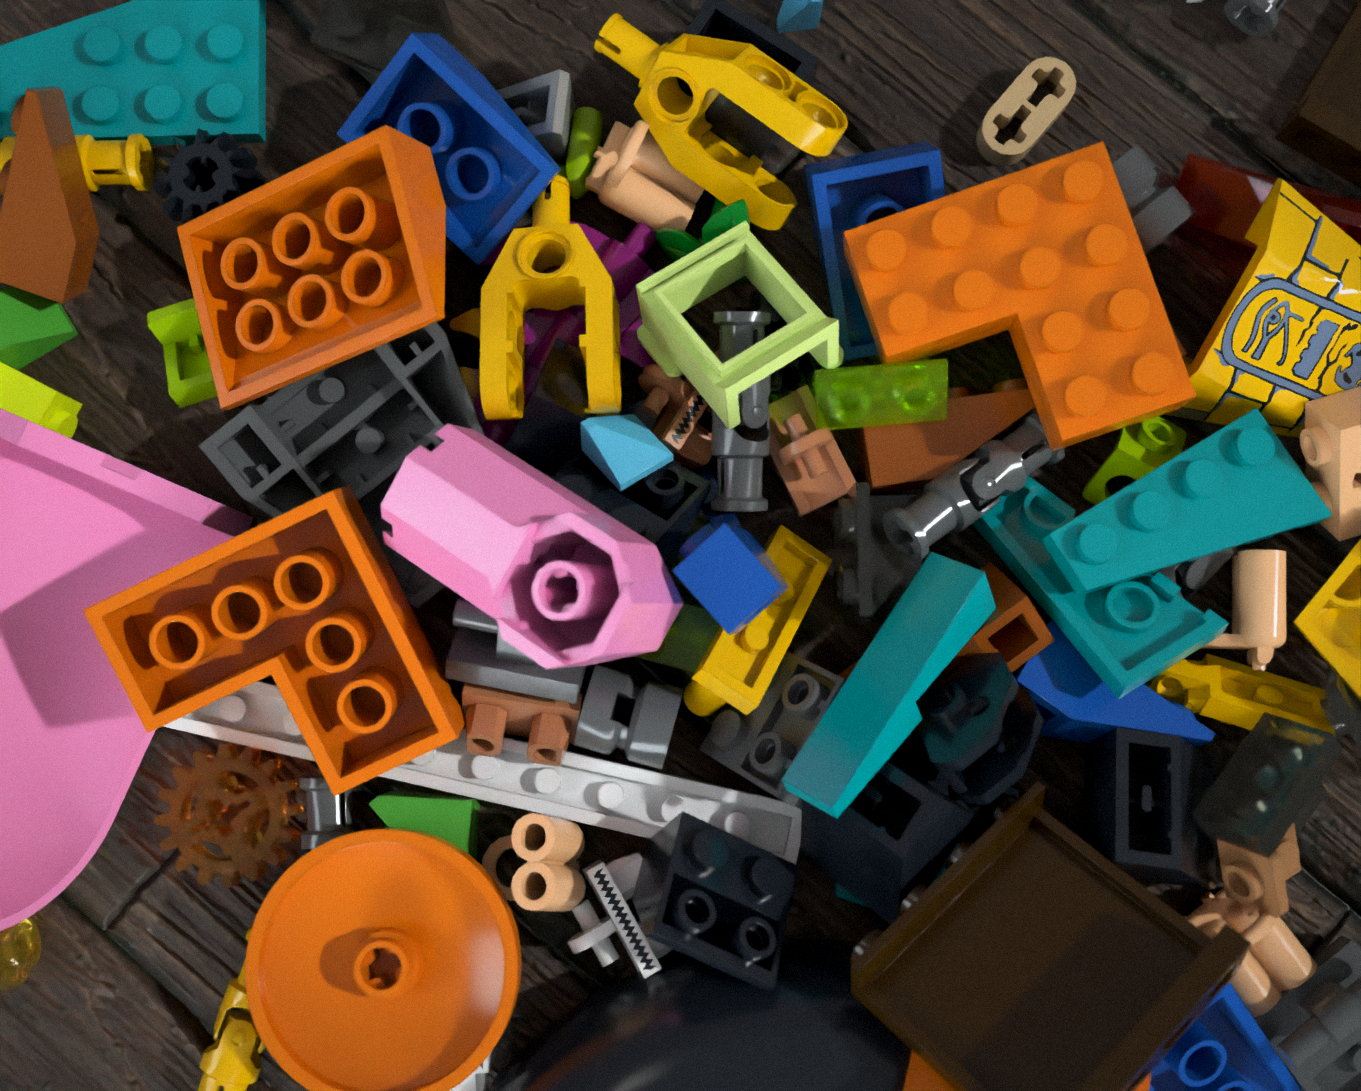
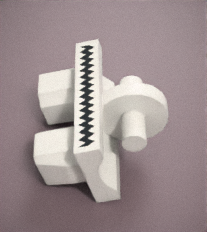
M635 852L614 859L606 865L603 861L597 860L583 868L582 871L607 916L599 920L589 900L582 901L572 909L582 930L572 936L567 943L573 954L592 947L602 967H605L619 958L609 938L611 934L616 932L637 972L640 971L645 979L662 969L658 959L669 953L672 948L646 937L641 921L636 922L625 902L633 897L643 858L639 853Z

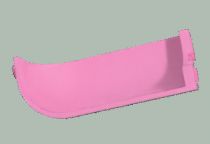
M1 408L0 931L16 925L46 906L85 868L105 839L156 731L146 732L83 609L248 531L254 518Z

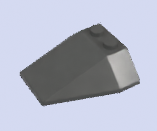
M434 322L280 389L262 405L247 406L202 442L199 447L240 497L273 518L334 489L350 485L408 602L419 608L446 585L384 544L383 531L393 532L392 525L382 519L381 503L406 456L420 445L429 451H433L443 443L444 440L436 436L435 433L447 423L474 429L484 435L448 336L440 325Z

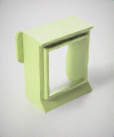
M746 220L636 284L643 322L637 330L638 341L666 375L679 377L684 374L729 430L741 423L738 394L809 351L818 363L827 369L840 366L844 360V351L839 345V319L826 317L750 232L749 224ZM746 276L786 321L787 325L722 364L681 313Z

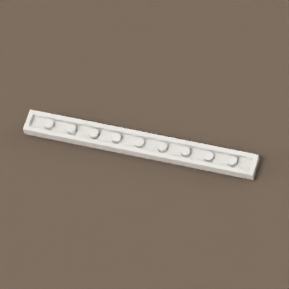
M261 680L254 682L163 726L315 761L277 685ZM466 728L462 729L457 739L378 775L650 839L684 811L794 864L797 862L801 843L802 810L780 799L571 751L565 752L561 765L557 767L536 764L527 758V741L505 736L501 754L493 757L470 754L466 751Z

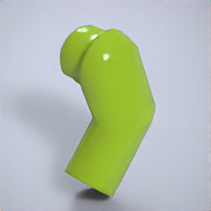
M581 107L574 111L566 164H557L561 168L557 175L569 180L571 183V195L575 200L589 191L584 186L586 183L585 179L589 177L597 160L593 155L598 145H601L603 118L599 111L591 107Z

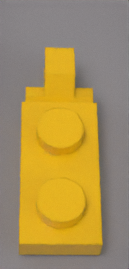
M1206 654L1202 661L1182 659L1146 682V686L1166 700L1184 705L1192 713L1199 712V715L1215 719L1221 723L1239 726L1277 738L1286 743L1297 744L1325 753L1336 739L1327 690L1263 670H1252L1250 666L1211 654Z

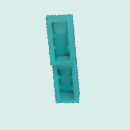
M930 552L781 779L787 791L835 818L841 815L922 720L916 704L919 697L996 610L984 571Z

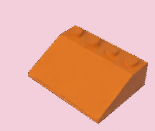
M384 125L177 227L221 409L231 410L444 319L446 205L431 149L429 146L388 125Z

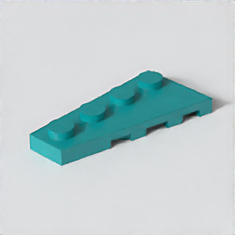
M1256 407L1051 532L1041 542L1077 596L1155 573L1160 569L1186 561L1191 562L1242 544L1247 545L1270 538L1278 533L1316 524L1333 515Z
M1030 476L1026 477L1027 480L1024 487L1011 496L1000 495L1001 499L994 508L972 523L1118 699L1221 636L1229 624L1211 609H1208L1204 614L1179 596L1178 593L1181 587L1159 571L1154 576L1148 574L1077 596L1041 542L1048 534L1073 520L1076 510Z

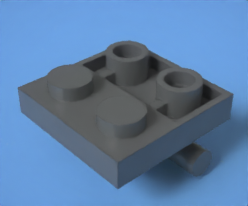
M457 600L453 615V625L459 627L446 658L445 678L574 704L577 703L587 665L545 669L501 638L497 620L469 601Z
M786 651L758 707L748 715H745L726 702L714 720L699 750L775 797L802 810V799L787 791L781 779L833 702L846 679Z
M1340 936L1313 958L1317 963V970L1313 976L1294 989L1282 991L1280 1000L1271 1010L1254 1018L1302 1091H1361V950L1352 939Z

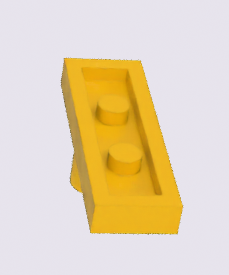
M780 525L769 536L763 548L789 588L739 633L729 635L720 625L692 676L693 680L684 690V702L687 708L695 715L702 717L712 715L726 702L745 715H748L758 707L832 562V559L783 525Z

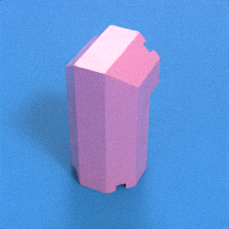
M447 423L435 433L436 436L444 440L443 443L433 451H429L420 445L406 456L381 503L382 519L390 523L393 532L383 531L384 544L497 620L503 640L545 669L592 665L658 650L684 603L655 544L474 429Z

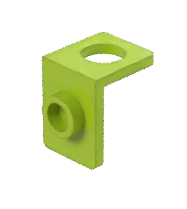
M1159 416L1121 428L1114 450L1085 486L1082 494L1083 498L1097 505L1112 496L1106 486L1109 479L1124 475L1138 480L1182 453L1187 435L1186 432Z

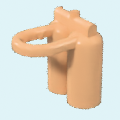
M639 120L630 128L616 121L603 148L598 145L593 155L597 160L589 177H586L584 186L598 194L599 200L603 205L637 223L645 224L654 232L661 227H671L685 231L695 210L696 203L704 189L672 167L654 136L648 130L649 123Z
M1266 549L1238 551V555L1232 556V634L1222 633L1221 636L1200 649L1247 650V663L1252 666V670H1266V664L1273 658L1274 648L1283 646L1287 638L1286 551Z
M537 813L524 815L514 825L512 834L497 839L489 846L483 856L482 866L495 880L506 900L516 901L519 906L526 910L566 912L578 906L585 896V881L579 872L580 864L577 861L584 850L585 838L581 828L571 820ZM514 849L519 857L527 860V863L517 869L512 878L511 887H506L497 877L496 865L502 853L506 850Z
M1222 888L1215 895L1211 892L1205 893V896L1200 898L1203 904L1187 917L1183 916L1211 939L1227 924L1251 942L1237 974L1230 981V984L1253 1018H1257L1271 1010L1280 1000L1282 991L1300 986L1313 976L1317 970V963L1280 917L1276 918L1266 912L1259 911L1226 897L1225 888Z

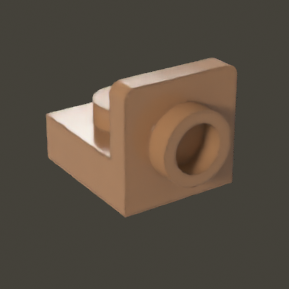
M1270 805L1216 838L1226 897L1278 918L1289 911L1285 881L1300 872L1301 865L1293 812Z

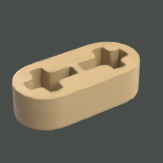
M1054 57L1035 59L988 110L976 135L978 151L985 160L999 166L1016 164L1025 157L1062 114L1076 90L1075 75L1067 63ZM1048 79L1056 87L1052 94L1045 96L1038 106L1035 107L1029 100L1037 85L1045 83ZM1016 116L1023 123L1017 131L1014 140L1010 139L1004 145L1000 144L995 139L998 130L1007 127Z

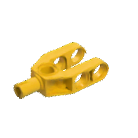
M614 13L599 32V35L604 39H596L594 49L599 53H603L640 79L638 86L641 90L634 102V106L642 119L650 124V132L672 167L726 205L744 199L747 203L751 223L767 230H779L782 228L798 204L794 194L783 182L761 167L763 161L758 157L752 155L749 159L711 132L712 125L705 119L706 110L721 93L797 148L808 154L825 157L832 152L847 129L848 120L843 111L830 99L752 44L683 33L672 43L666 42L660 46L625 21L620 14ZM677 77L683 79L690 86L693 98L686 95L680 89Z
M556 175L551 181V195L546 192L545 188L532 204V227L513 229L481 287L480 395L483 412L488 421L521 419L523 417L525 405V313L532 308L558 311L573 305L585 306L586 334L579 335V347L586 365L589 397L588 408H585V413L620 412L621 410L620 306L612 278L578 223L570 224L571 183L562 176ZM561 266L554 272L542 273L548 267Z

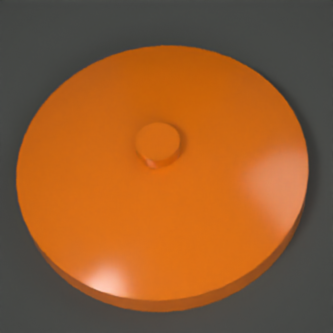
M380 827L355 831L332 839L302 856L283 873L265 897L255 917L246 949L245 988L248 1006L260 1038L271 1056L289 1076L309 1091H450L478 1069L494 1049L511 1019L521 982L522 959L520 939L512 910L495 880L479 862L455 844L433 834L409 828Z

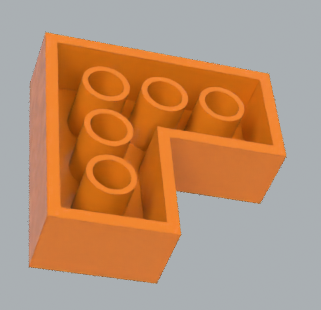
M1104 141L843 232L844 255L884 372L1009 330L1051 451L1178 410L1196 397Z
M350 485L323 494L83 609L89 624L147 733L272 675L333 796L457 739L466 724V716L447 678H445V674Z

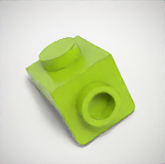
M194 298L148 312V327L163 345L168 392L179 408L218 397Z

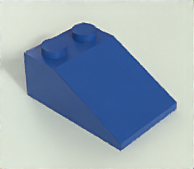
M434 33L410 34L336 133L348 144L384 125H388L429 146L446 205V236L478 266L484 264L561 170L489 81L440 34Z
M926 141L803 165L812 227L830 318L839 319V345L844 351L843 361L878 354L844 255L843 232L945 197L940 149Z
M1230 982L1153 1069L1149 1091H1302Z

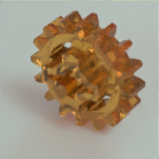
M235 743L221 744L218 747L216 758L209 749L194 752L193 762L196 769L187 765L175 766L171 772L180 785L178 788H167L159 791L158 797L164 802L171 804L170 812L154 817V824L170 826L172 835L165 838L159 846L162 851L177 847L181 851L182 855L174 867L178 872L197 865L199 867L197 874L198 884L205 885L213 882L220 872L224 888H231L240 884L243 872L251 882L266 876L263 860L272 865H278L286 860L287 856L279 846V843L292 842L299 839L300 832L287 824L289 817L304 812V806L288 803L286 795L292 792L298 786L296 779L282 782L277 779L276 775L280 772L283 765L280 759H272L261 765L259 764L261 749L246 747L238 758V750ZM228 771L242 773L254 780L259 786L254 789L238 784L235 775H229ZM196 794L198 801L191 818V805ZM250 802V806L239 811V815L231 820V824L225 825L223 823L210 827L211 822L221 818L220 814L229 809L228 805H240ZM269 810V825L263 837L260 827L266 811ZM207 841L219 845L224 856L230 855L231 858L212 853L201 842Z

